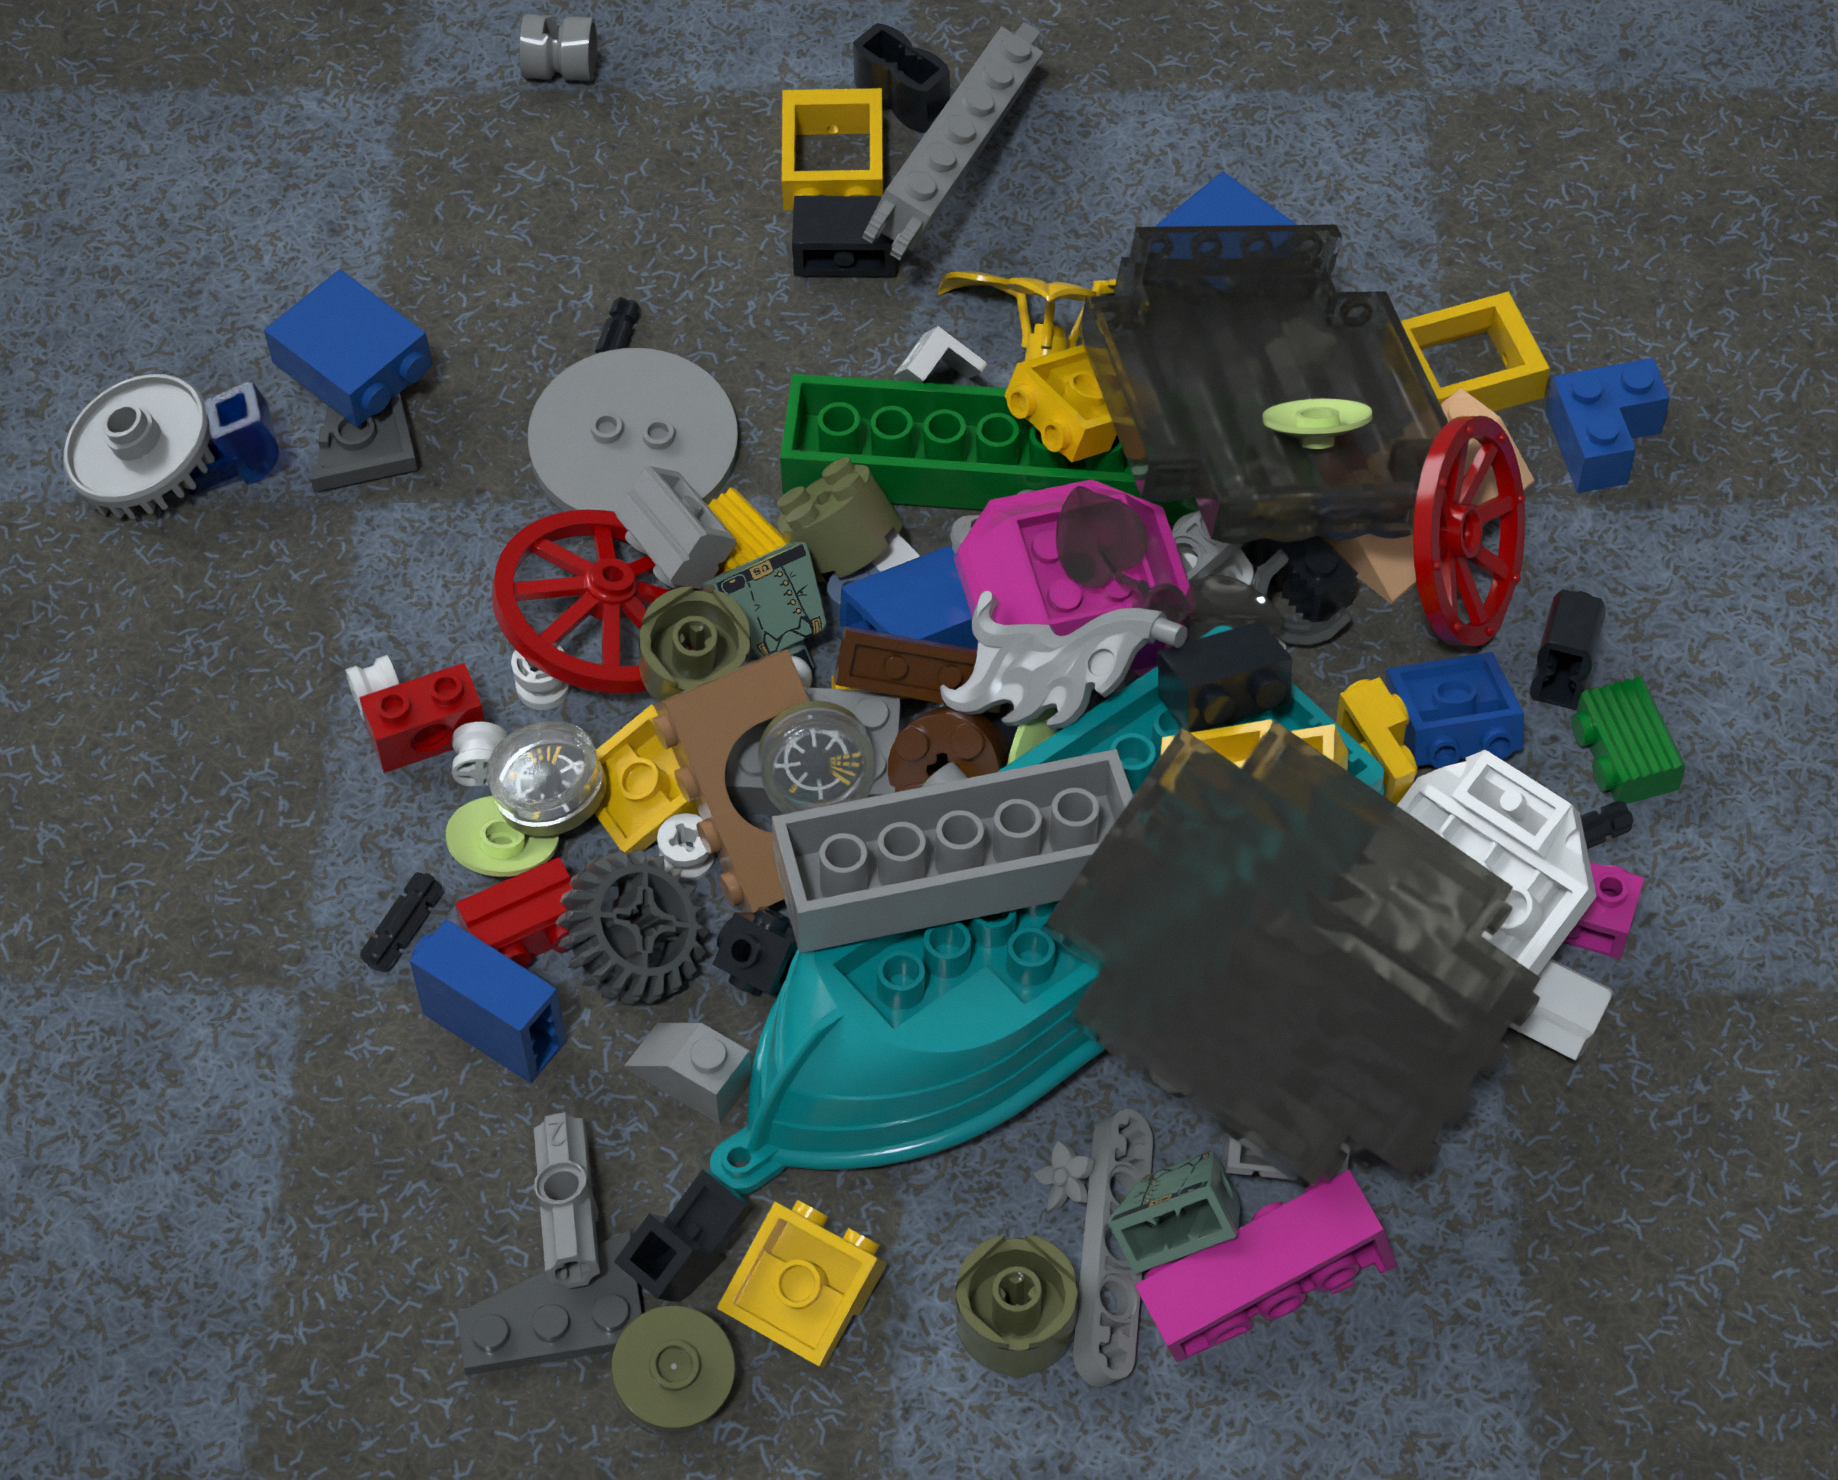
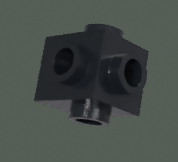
M759 907L758 911L754 913L734 912L733 917L724 924L718 935L717 947L719 950L712 965L729 973L728 982L743 991L752 994H760L761 991L768 995L779 994L798 949L794 932L788 927L791 922L790 919L777 911L765 907Z

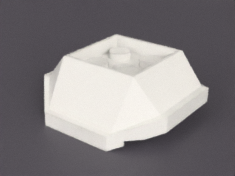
M1487 750L1466 757L1465 762L1445 766L1418 777L1350 868L1349 897L1351 915H1348V935L1358 944L1439 1000L1527 991L1597 897L1579 811L1568 801ZM1479 879H1483L1481 886L1475 892L1468 894L1472 884Z

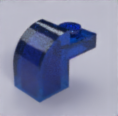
M249 381L204 400L211 437L216 444H208L207 447L213 454L215 461L205 464L208 469L207 473H203L196 467L191 471L189 475L195 482L196 488L194 490L187 488V490L193 495L239 475L247 485L262 480L274 468L279 456L271 411L265 397L253 381Z

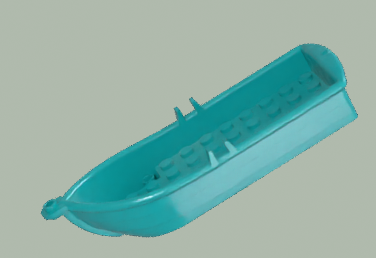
M1218 626L1210 632H1208L1207 634H1205L1204 636H1202L1201 638L1217 634L1220 632H1224L1233 628L1229 626ZM1158 666L1079 717L1071 725L1061 729L998 771L1002 772L1117 749L1149 841L1145 884L799 953L797 949L786 980L770 1009L760 1035L750 1078L747 1126L715 1148L710 1159V1171L739 1195L752 1193L781 1174L785 1167L816 1170H850L884 1166L927 1156L964 1143L1014 1117L1116 1041H1119L1129 1052L1135 1047L1137 1026L1151 1017L1163 1028L1170 1020L1178 997L1248 949L1236 936L1238 918L1245 915L1253 903L1271 901L1278 910L1283 911L1290 919L1350 877L1351 866L1385 822L1382 818V803L1385 791L1383 785V766L1292 683L1290 704L1224 723L1211 729L1271 719L1279 733L1335 724L1348 749L1347 798L1312 802L1258 803L1202 798L1162 790L1159 785L1162 737L1185 734L1187 732L1158 697ZM736 1162L747 1163L744 1167L732 1166Z

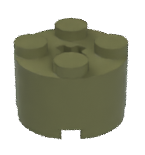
M848 457L838 459L828 465L822 472L823 477L807 488L803 486L793 488L785 493L777 502V506L781 510L777 526L788 543L806 542L816 582H826L821 573L834 571L839 579L866 566L890 546L885 536L892 527H894L898 534L902 529V519L869 468L865 465H853Z
M694 586L679 587L658 597L646 610L639 632V671L642 682L649 694L656 701L660 702L750 663V629L744 611L730 596L712 589L711 593L694 590Z
M1005 1235L993 1237L974 1248L960 1267L956 1285V1326L961 1343L969 1355L987 1369L1006 1374L1010 1377L1021 1378L1050 1367L1066 1353L1075 1335L1078 1307L1076 1277L1073 1266L1066 1255L1051 1242L1031 1235H1025V1239H1005Z

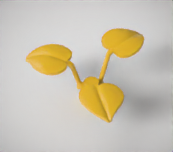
M956 271L947 273L938 288V295H942L956 288L984 285L993 286L1015 296L1022 329L1021 348H1026L1025 361L1075 347L1098 298L1103 294L1123 292L1143 295L1158 300L1177 312L1180 310L1181 302L1178 292L1172 287L1158 282L1138 279L1093 281V287L1090 290L1066 282L1046 283L1035 278L1018 277L1007 279L976 271ZM1026 294L1041 295L1046 299L1044 324H1035L1034 333L1031 331ZM1056 298L1086 301L1068 338H1065L1066 328L1053 325Z

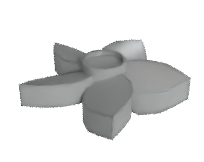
M1058 1140L1052 1151V1166H1045L1033 1173L1039 1183L1053 1186L1048 1197V1212L1060 1209L1066 1202L1067 1197L1075 1202L1087 1203V1191L1084 1184L1085 1179L1093 1171L1095 1161L1094 1158L1076 1156L1075 1151L1065 1141Z

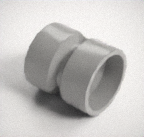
M525 14L523 16L520 32V69L524 79L551 80L555 73H561L565 81H593L597 59V26L594 17L566 16L562 23H557L553 15Z

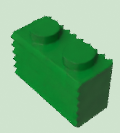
M1638 675L1633 680L1627 678L1625 681H1617L1613 685L1607 683L1602 688L1597 686L1593 690L1586 689L1580 695L1576 714L1572 715L1571 724L1578 744L1580 746L1588 745L1594 757L1592 769L1599 789L1601 791L1609 790L1614 802L1623 801L1625 804L1679 790L1686 766L1643 677Z

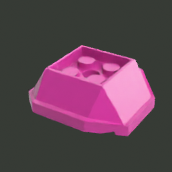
M1092 479L990 500L957 549L954 557L972 617L981 593L990 591L998 599V605L993 612V620L995 623L1002 625H1050L1057 635L1064 636L1071 634L1102 614L1117 609L1142 608L1162 611L1167 620L1185 626L1196 606L1164 508ZM1066 572H1078L1088 582H1075L1068 577ZM1158 640L1153 644L1147 643L1136 653L1124 680L1115 690L1125 688L1157 667L1158 651L1173 646ZM1095 688L1091 690V695L1099 694Z

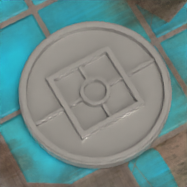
M622 348L592 355L571 365L554 378L544 389L533 408L529 421L528 449L530 462L542 490L564 512L586 509L615 512L626 494L633 491L632 485L643 469L650 466L679 472L705 504H707L723 488L735 465L738 450L736 416L731 401L720 384L695 363L678 355L655 349Z

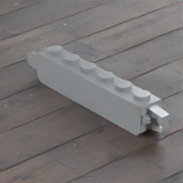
M1025 22L1022 23L1015 34L1002 26L885 190L862 238L873 243L882 233L892 239L894 242L890 255L898 260H901L907 250L911 252L915 250L1025 88L1043 54L1042 50L1033 46L1034 41L1040 34L1039 30Z

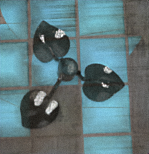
M1083 486L1074 488L1065 500L1056 527V549L1063 569L1079 585L1089 589L1098 588L1108 582L1113 576L1120 585L1136 591L1137 596L1132 603V608L1162 611L1167 620L1178 624L1181 622L1190 623L1187 629V642L1201 638L1218 626H1229L1234 629L1261 621L1274 634L1284 625V617L1269 599L1250 585L1230 576L1210 575L1203 577L1190 585L1186 597L1178 587L1172 584L1163 583L1150 588L1145 580L1138 581L1128 577L1123 571L1131 569L1140 563L1144 557L1147 545L1146 529L1138 514L1120 500L1093 492ZM1129 669L1120 685L1105 698L1093 688L1089 703L1082 715L1139 679L1140 676L1135 671Z

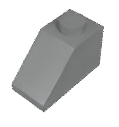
M657 1023L624 1065L626 1070L718 1124H721L750 1085L752 1072L750 1051L703 1023Z

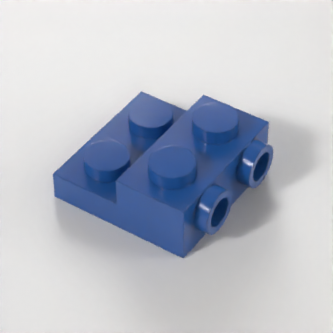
M1493 652L1386 668L1387 689L1391 695L1397 694L1403 700L1408 711L1409 724L1406 725L1404 743L1411 751L1417 766L1430 764L1436 768H1442L1456 764L1460 759H1465L1483 750H1487L1496 757L1504 759L1511 755L1513 751L1523 749L1524 712Z

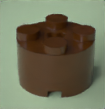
M948 706L936 708L913 721L897 735L888 758L890 786L895 787V792L922 787L936 771L942 768L940 760L946 755L949 763L954 762L958 764L960 770L968 778L996 773L1007 766L1010 753L1008 742L998 727L996 728L982 713L968 715L952 710Z

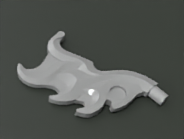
M984 591L980 595L972 617V631L979 641L974 671L970 679L956 690L942 685L940 687L941 696L950 709L968 715L980 714L993 706L1011 703L1014 705V710L1002 718V722L1007 726L1025 724L1034 720L1045 710L1057 707L1058 712L1047 720V726L1051 730L1065 728L1074 723L1084 713L1093 688L1105 698L1120 685L1136 653L1147 643L1153 644L1158 640L1179 648L1187 638V628L1167 620L1162 611L1125 608L1102 614L1071 634L1059 636L1050 625H1002L995 623L993 612L998 605V599L990 591Z

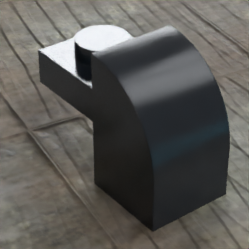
M702 1169L668 1217L651 1213L647 1215L614 1263L655 1298L666 1301L681 1300L692 1294L727 1258L722 1251L754 1209V1206L714 1173Z

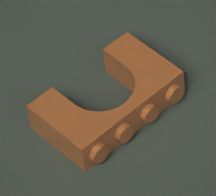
M788 649L769 654L654 704L658 716L652 718L654 730L664 749L672 747L680 769L674 771L677 785L687 802L694 800L702 818V821L696 824L699 837L706 851L709 854L716 852L724 873L719 875L718 879L723 894L732 907L738 904L742 912L754 913L758 911L759 907H768L783 900L784 895L773 858L772 832L754 827L736 811L727 793L725 768L732 747L747 730L777 716L793 705L809 701Z

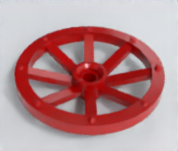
M1459 416L1450 420L1441 429L1426 457L1415 503L1413 554L1419 596L1426 617L1435 633L1443 641L1454 646H1480L1491 640L1501 628L1515 587L1521 579L1520 572L1525 541L1524 502L1526 500L1523 493L1521 473L1509 437L1495 420L1487 416ZM1474 438L1481 444V447L1463 479L1468 443L1470 439ZM1490 465H1492L1498 496L1477 506L1470 504ZM1500 516V541L1497 557L1482 546L1481 542L1483 524ZM1466 558L1493 577L1492 585L1484 604H1482ZM1457 586L1471 621L1468 624L1463 623L1458 617Z
M586 509L560 512L541 518L524 527L507 543L501 552L492 583L491 598L494 614L501 631L516 651L539 670L560 681L583 689L605 693H638L647 691L640 676L639 665L620 666V619L628 616L640 630L647 610L640 601L652 604L658 597L670 590L638 581L653 574V568L656 564L648 555L629 564L616 559L612 538L627 542L625 534L628 530L613 511ZM576 536H593L597 562L594 564L553 542ZM532 553L576 575V577L514 582L516 571ZM579 596V599L540 635L528 624L517 605V601ZM589 615L602 620V665L573 657L556 648Z

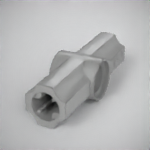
M563 1112L545 1116L544 1121L539 1126L534 1127L537 1163L534 1190L540 1204L547 1279L549 1283H557L570 1289L589 1285V1281L595 1275L600 1274L596 1233L599 1210L592 1190L586 1124L583 1118H575Z

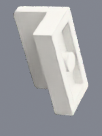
M937 326L922 335L894 376L900 381L923 382L941 359L955 371L969 379L982 373L988 364Z
M1550 959L1527 991L1475 996L1471 1008L1576 1061L1584 1054L1613 997V990Z

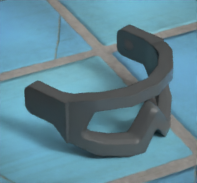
M1279 549L1265 564L1257 567V572L1252 582L1254 599L1260 619L1274 636L1287 643L1311 645L1324 640L1328 641L1351 620V613L1345 607L1337 611L1328 621L1310 623L1297 622L1280 615H1274L1267 605L1265 598L1272 576L1289 560L1288 555L1282 549Z

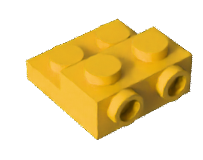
M1093 341L1017 363L1004 396L1007 399L1008 408L1013 416L1019 419L1025 418L1041 432V438L1045 447L1052 452L1059 451L1071 462L1110 451L1117 434L1154 423L1161 407Z
M1378 677L1373 680H1359L1340 693L1336 723L1383 766V785L1385 791L1382 803V818L1386 821L1414 783V778L1417 775V765L1409 748L1403 745L1406 725L1409 724L1407 708L1397 694H1390L1381 678Z
M653 704L595 750L605 772L606 791L601 804L594 814L619 849L623 850L626 855L633 850H645L657 840L659 828L672 816L683 813L700 816L694 800L687 802L677 785L674 771L680 769L672 747L664 749L656 735L652 718L658 716Z
M797 1200L791 1210L784 1205L774 1202L719 1302L717 1309L817 1366L825 1368L853 1314L859 1316L887 1262L874 1256L880 1245L856 1231L848 1228L842 1238L825 1229L824 1225L828 1216Z

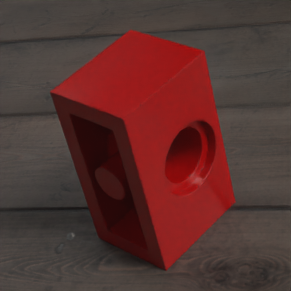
M465 662L359 697L366 728L383 773L454 750L452 746L453 734L458 727L470 722H485L482 704Z

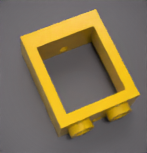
M882 88L782 90L781 181L783 211H793L794 196H883ZM870 134V170L796 171V135Z
M1509 291L1394 322L1390 345L1385 348L1386 362L1393 376L1401 375L1406 384L1405 398L1410 412L1413 415L1421 414L1423 419L1460 388L1493 412L1541 399L1545 396L1550 368ZM1488 332L1507 369L1440 388L1421 350Z

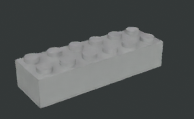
M1117 749L772 816L773 858L799 953L1145 884L1149 841Z

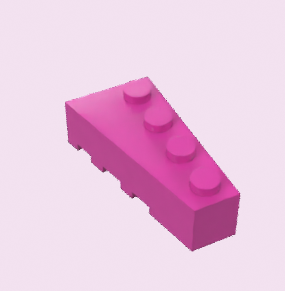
M1349 1169L1339 1175L1329 1173L1318 1177L1305 1188L1304 1194L1285 1204L1274 1202L1258 1210L1253 1215L1252 1222L1238 1229L1236 1238L1192 1253L1179 1261L1173 1260L1151 1268L1145 1275L1146 1279L1135 1284L1176 1362L1250 1331L1253 1324L1249 1318L1261 1314L1264 1320H1275L1299 1310L1300 1305L1306 1299L1305 1294L1316 1289L1319 1292L1330 1291L1331 1295L1352 1287L1354 1286L1352 1278L1358 1271L1371 1265H1375L1380 1274L1398 1267L1385 1231Z

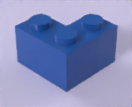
M1654 358L1552 376L1545 413L1577 494L1628 484L1636 451L1632 439L1661 434L1670 397Z

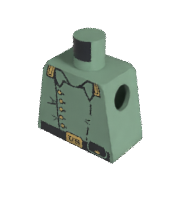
M790 542L700 583L703 591L712 593V589L723 592L742 608L749 622L751 638L750 658L760 659L774 652L788 649L791 656L803 659L810 669L815 667L803 639L826 628V619L806 542Z
M1207 1152L1146 1175L1138 1180L1110 1217L1108 1224L1133 1273L1137 1274L1236 1238L1239 1228L1240 1201L1215 1152ZM1144 1221L1153 1223L1152 1227H1148Z

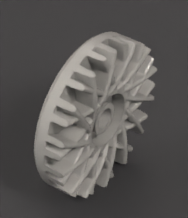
M149 374L124 380L94 398L73 423L63 451V466L66 477L81 498L93 510L98 509L103 516H106L110 509L117 518H122L126 513L129 518L135 519L136 505H141L148 514H153L156 503L161 509L166 510L168 506L162 495L172 489L179 498H183V487L192 490L196 488L195 482L189 475L191 471L196 467L203 473H207L208 469L205 464L215 461L213 454L207 446L208 444L219 445L216 436L220 435V430L213 421L217 417L198 389L182 378L167 374Z

